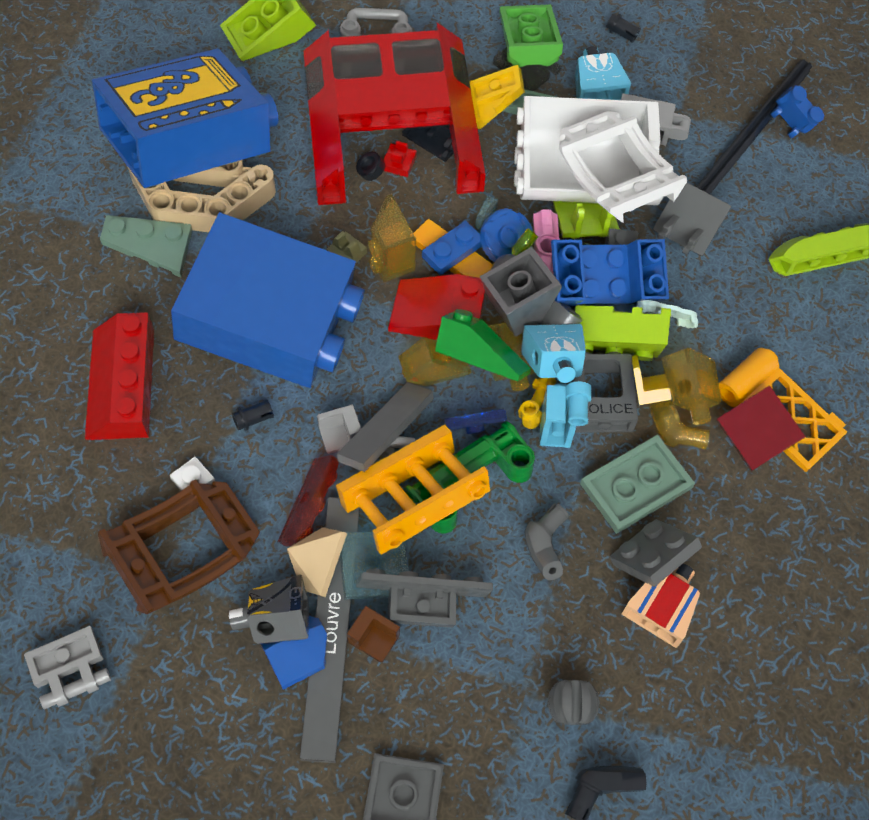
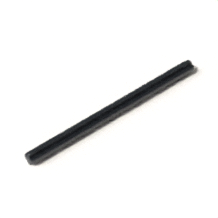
M802 59L796 64L698 183L697 188L708 194L712 193L773 118L770 113L778 106L776 100L788 88L795 85L799 86L809 74L812 68L810 62Z

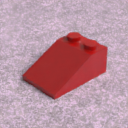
M453 274L400 280L388 331L437 340L442 316L456 309L470 311L473 317L481 319L486 293L481 279Z

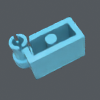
M576 381L568 385L563 383L547 385L541 408L540 446L570 448L576 426H584L589 422L588 402L591 401L592 392L590 384Z

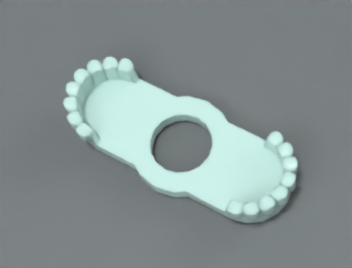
M653 300L637 302V307L643 308L642 313L661 314V308H670V317L677 318V326L692 329L698 327L697 313L692 310L682 309L678 306L667 305Z

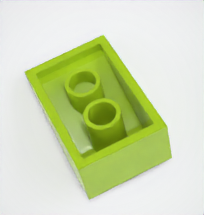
M249 0L220 26L238 57L245 61L297 42L312 30L316 24L300 0Z

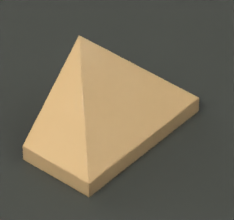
M322 527L287 548L296 576L302 575L306 592L326 597L347 533Z

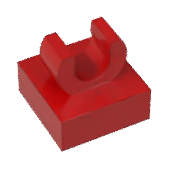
M396 141V145L390 144L384 158V171L408 178L417 157V151L409 149L408 144Z

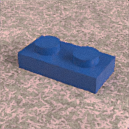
M465 220L423 249L422 258L441 276L482 247L480 234Z

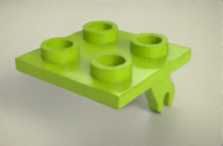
M553 201L555 213L558 214V223L563 238L607 237L609 229H620L616 218L599 203Z

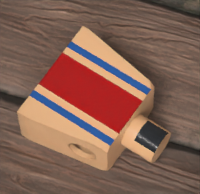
M683 563L655 587L645 583L630 599L622 615L677 648L686 636L700 595L698 589L689 585L695 574L694 570Z

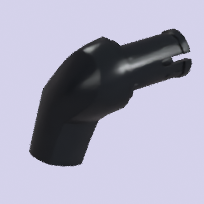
M596 766L581 770L575 777L578 787L565 814L575 820H588L598 796L609 793L646 790V773L641 768L627 766Z

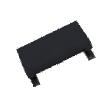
M449 125L405 128L402 131V136L444 162L454 154Z

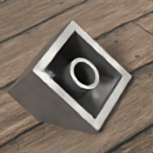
M533 247L528 248L480 276L488 299L515 337L524 332V325H537L542 322L562 288L559 281Z

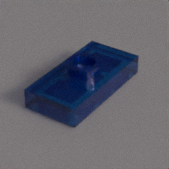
M498 409L445 418L441 421V426L445 424L451 431L466 428V434L485 431L484 425L507 421L506 410Z

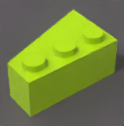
M576 305L574 311L583 319L580 324L583 327L585 352L593 353V350L605 351V354L620 352L621 354L638 355V360L652 361L653 357L657 358L668 345L670 308H661V314L642 313V307H632V313L615 311L613 306Z

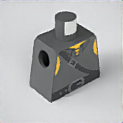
M302 575L252 588L248 594L247 607L229 611L232 630L250 627L253 641L257 644L307 639L309 633V600Z

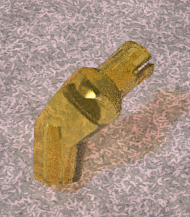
M672 400L648 403L657 431L666 445L674 448L678 444L706 450L710 430L683 426Z

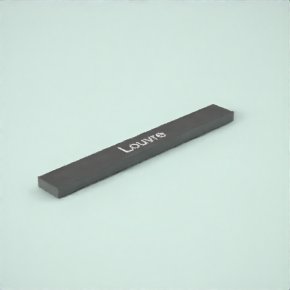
M333 497L328 498L325 528L345 532L347 536L326 597L318 595L315 618H319L327 633L326 664L324 669L309 676L300 753L301 761L336 763L348 641L347 633L349 630L360 507L347 513L341 506L340 498Z

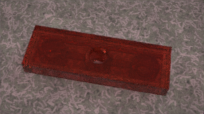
M328 455L314 459L277 542L290 547L313 533L312 525L314 520L323 510L326 503L324 497L328 488L337 479L338 474L336 470L339 462L336 457Z

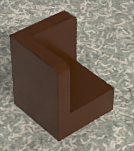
M365 606L347 633L348 643L378 662H383L400 636V627Z

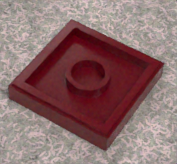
M770 385L716 420L751 472L806 437Z

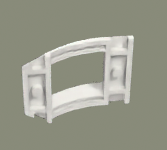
M607 111L560 130L559 150L570 170L585 191L621 222H623V213L659 200L664 196H667L674 202L687 183V177L685 175L678 176L674 173L673 166L663 159L651 146L640 130L635 116L622 119L620 118V113ZM619 136L628 154L643 175L606 189L589 171L579 156L578 151L586 150L590 146Z

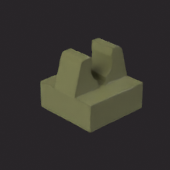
M342 231L334 238L333 243L326 251L349 258L357 263L367 253V247L346 231Z

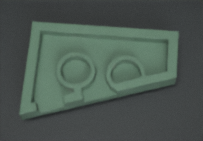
M106 215L100 241L104 246L131 257L141 258L148 261L152 266L157 268L160 266L171 271L172 274L181 277L192 235L191 224Z

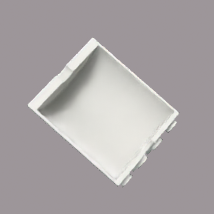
M524 96L523 108L518 107L517 125H521V130L517 131V147H515L514 164H517V170H515L514 174L516 194H520L521 200L598 203L581 186L559 150L560 130L607 111L620 113V118L622 119L635 116L640 130L659 154L660 123L658 102ZM619 136L590 146L586 150L578 151L579 156L589 171L606 189L643 175L628 154ZM662 198L645 205H659Z

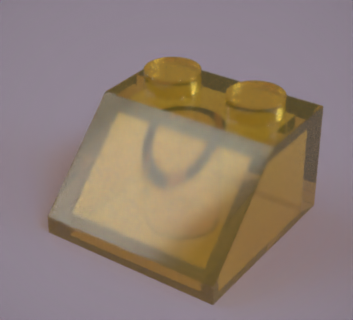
M392 194L386 196L371 227V240L368 241L372 257L369 258L371 269L374 274L379 273L383 283L415 271L416 238Z

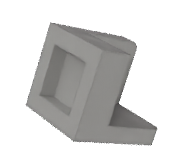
M353 404L317 415L318 428L328 454L340 451L361 429Z

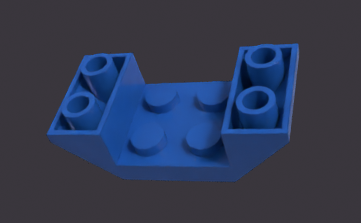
M640 239L627 245H582V240L551 241L553 275L562 287L555 298V302L569 306H610L637 304L638 301L642 300L661 301L669 299L665 239Z

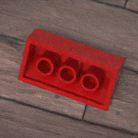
M119 313L93 330L85 428L86 440L149 438L154 328L148 313Z

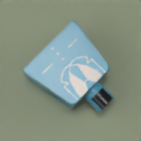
M590 46L583 51V56L578 58L575 70L577 98L621 100L622 93L629 94L631 82L614 53L599 54L597 47Z
M581 324L524 325L521 353L538 377L558 378L560 382L568 383L575 377L582 375L585 359V342Z

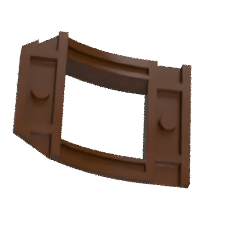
M195 479L190 482L189 486L163 503L123 521L122 525L108 531L105 529L100 530L98 537L103 557L109 556L137 602L136 611L149 614L197 591L246 558L260 531L227 482L213 481L212 484L198 483ZM198 507H201L229 550L193 573L169 584L143 541L193 512Z

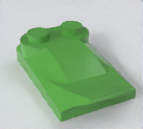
M551 4L500 7L499 13L507 46L508 62L513 66L518 64L519 67H525L526 65L550 66L559 60L563 50V42Z

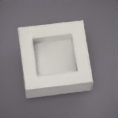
M193 457L170 474L171 480L181 491L195 479L198 483L212 484L215 481V478L196 457Z

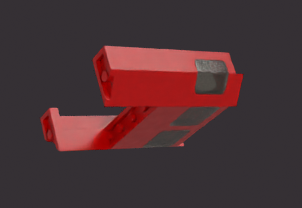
M437 23L436 30L333 38L329 37L328 30L303 51L318 205L346 203L340 133L449 125L456 164V194L484 192L486 174L462 39L439 23Z

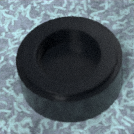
M376 152L365 153L360 157L356 165L358 174L367 181L377 179L385 168L384 160Z

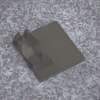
M686 183L674 202L669 200L653 231L659 233L657 239L668 238L683 246L682 253L688 255L690 251H693L703 257L732 206Z

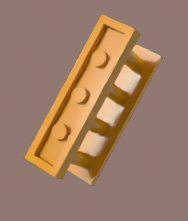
M445 424L376 462L365 472L360 471L336 485L341 506L345 511L349 513L360 507L376 526V529L372 531L377 551L380 555L390 549L397 548L402 542L470 502L482 498L490 491L488 470L485 466L470 473L453 455L455 450L452 432ZM439 461H442L459 479V481L445 489L426 470ZM413 476L432 495L417 505L399 485ZM387 491L405 511L390 521L385 518L372 502V499Z

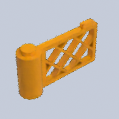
M757 348L717 384V393L729 406L736 407L769 385L772 388V384L778 380L786 388L787 396L777 397L782 403H788V412L797 424H810L811 438L805 437L783 451L801 469L807 472L847 433L843 428L846 424L833 412L828 414L779 368L778 357L772 350ZM794 404H803L809 409V418L795 417ZM817 425L827 426L836 435L832 439H819ZM798 444H812L813 457L809 461L798 452Z

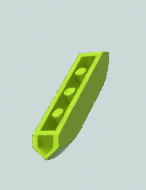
M869 223L856 224L854 228L845 227L839 231L826 234L821 232L812 237L799 236L780 245L768 260L775 272L783 276H789L869 258Z

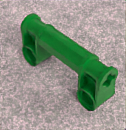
M508 421L503 422L501 428L491 435H483L454 455L470 473L483 466L486 467L495 461L505 475L516 483H523L531 478L535 461L533 450ZM522 461L527 465L519 467L513 464V462ZM443 462L428 471L443 489L459 481ZM420 481L412 486L406 485L403 488L416 505L432 496ZM458 510L430 527L435 532L441 534L451 532L457 525Z

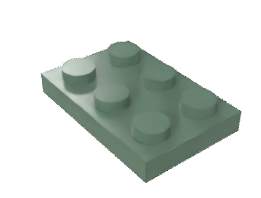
M656 435L581 479L580 485L614 532L618 534L691 490L695 482L662 439Z

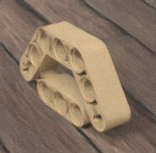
M243 160L174 179V181L225 187L214 196L173 191L169 189L166 182L143 188L128 168L132 182L153 220L191 224L194 231L210 232L219 212L244 220L270 201L276 193L272 169L266 165H256L252 168L244 167Z

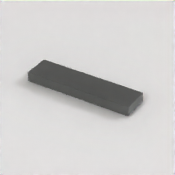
M407 382L337 453L338 462L365 472L434 399L433 391Z

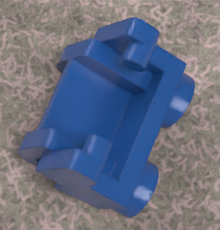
M796 85L788 88L776 100L778 106L770 113L773 118L780 114L792 128L787 134L790 139L800 131L804 134L824 119L822 109L817 106L814 107L806 98V90Z

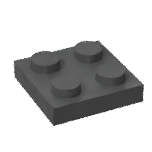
M655 519L645 525L633 538L623 543L609 557L616 568L655 587L699 551L702 545L697 536Z

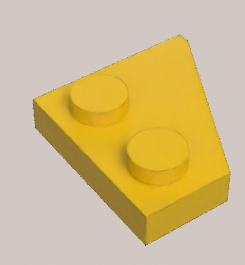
M518 64L468 82V87L471 89L477 128H483L525 93L522 72Z

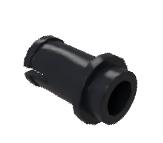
M612 14L606 25L609 33L615 32L631 43L635 41L638 36L636 34H639L641 30L640 27L623 19L621 14Z
M267 399L244 409L238 407L237 411L232 413L237 429H244L245 431L249 430V426L274 418L273 410Z

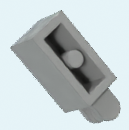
M622 93L621 100L658 102L660 145L666 146L668 138L675 140H685L688 138L691 119L686 115L674 113L676 104Z

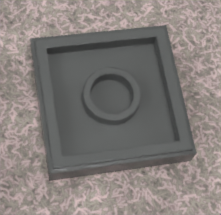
M374 753L363 820H436L444 764Z

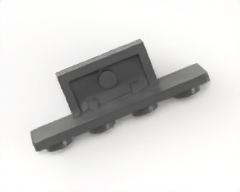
M382 569L366 570V572L360 574L356 583L357 588L389 590L388 620L395 624L453 628L456 625V596L486 597L493 591V583L483 582V579L480 577L451 580V576L446 574L432 575L431 578L419 577L418 573L411 571L400 572L399 575L386 574V571Z

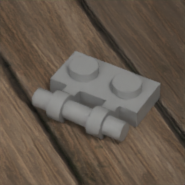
M91 626L24 654L33 684L37 688L47 684L50 685L51 692L39 697L44 710L56 704L58 707L70 702V698L86 691L89 694L99 690L100 685L111 681L107 668L95 673L92 670L91 665L104 660ZM80 671L81 679L68 685H63L61 678Z

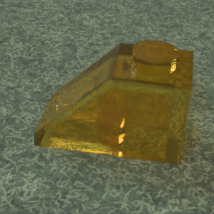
M425 337L398 356L402 366V373L407 382L422 386L459 378L472 372L468 363L436 352L437 341Z

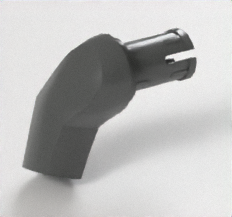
M556 503L538 521H530L524 531L532 560L544 578L549 581L563 575L562 564L553 548L552 534L569 518L567 511L561 505H556Z

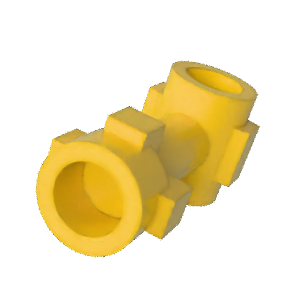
M539 377L534 380L532 388L536 389L532 399L523 402L518 410L519 418L522 419L524 427L534 429L541 423L542 411H540V408L543 404L547 385L556 384L555 378Z

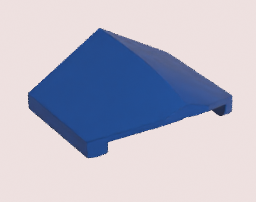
M309 616L307 639L260 644L283 690L325 668L327 633L319 618Z

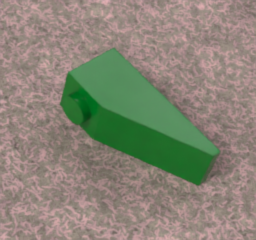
M456 309L442 316L435 348L436 352L517 382L530 374L531 368L483 320L473 317L470 311Z

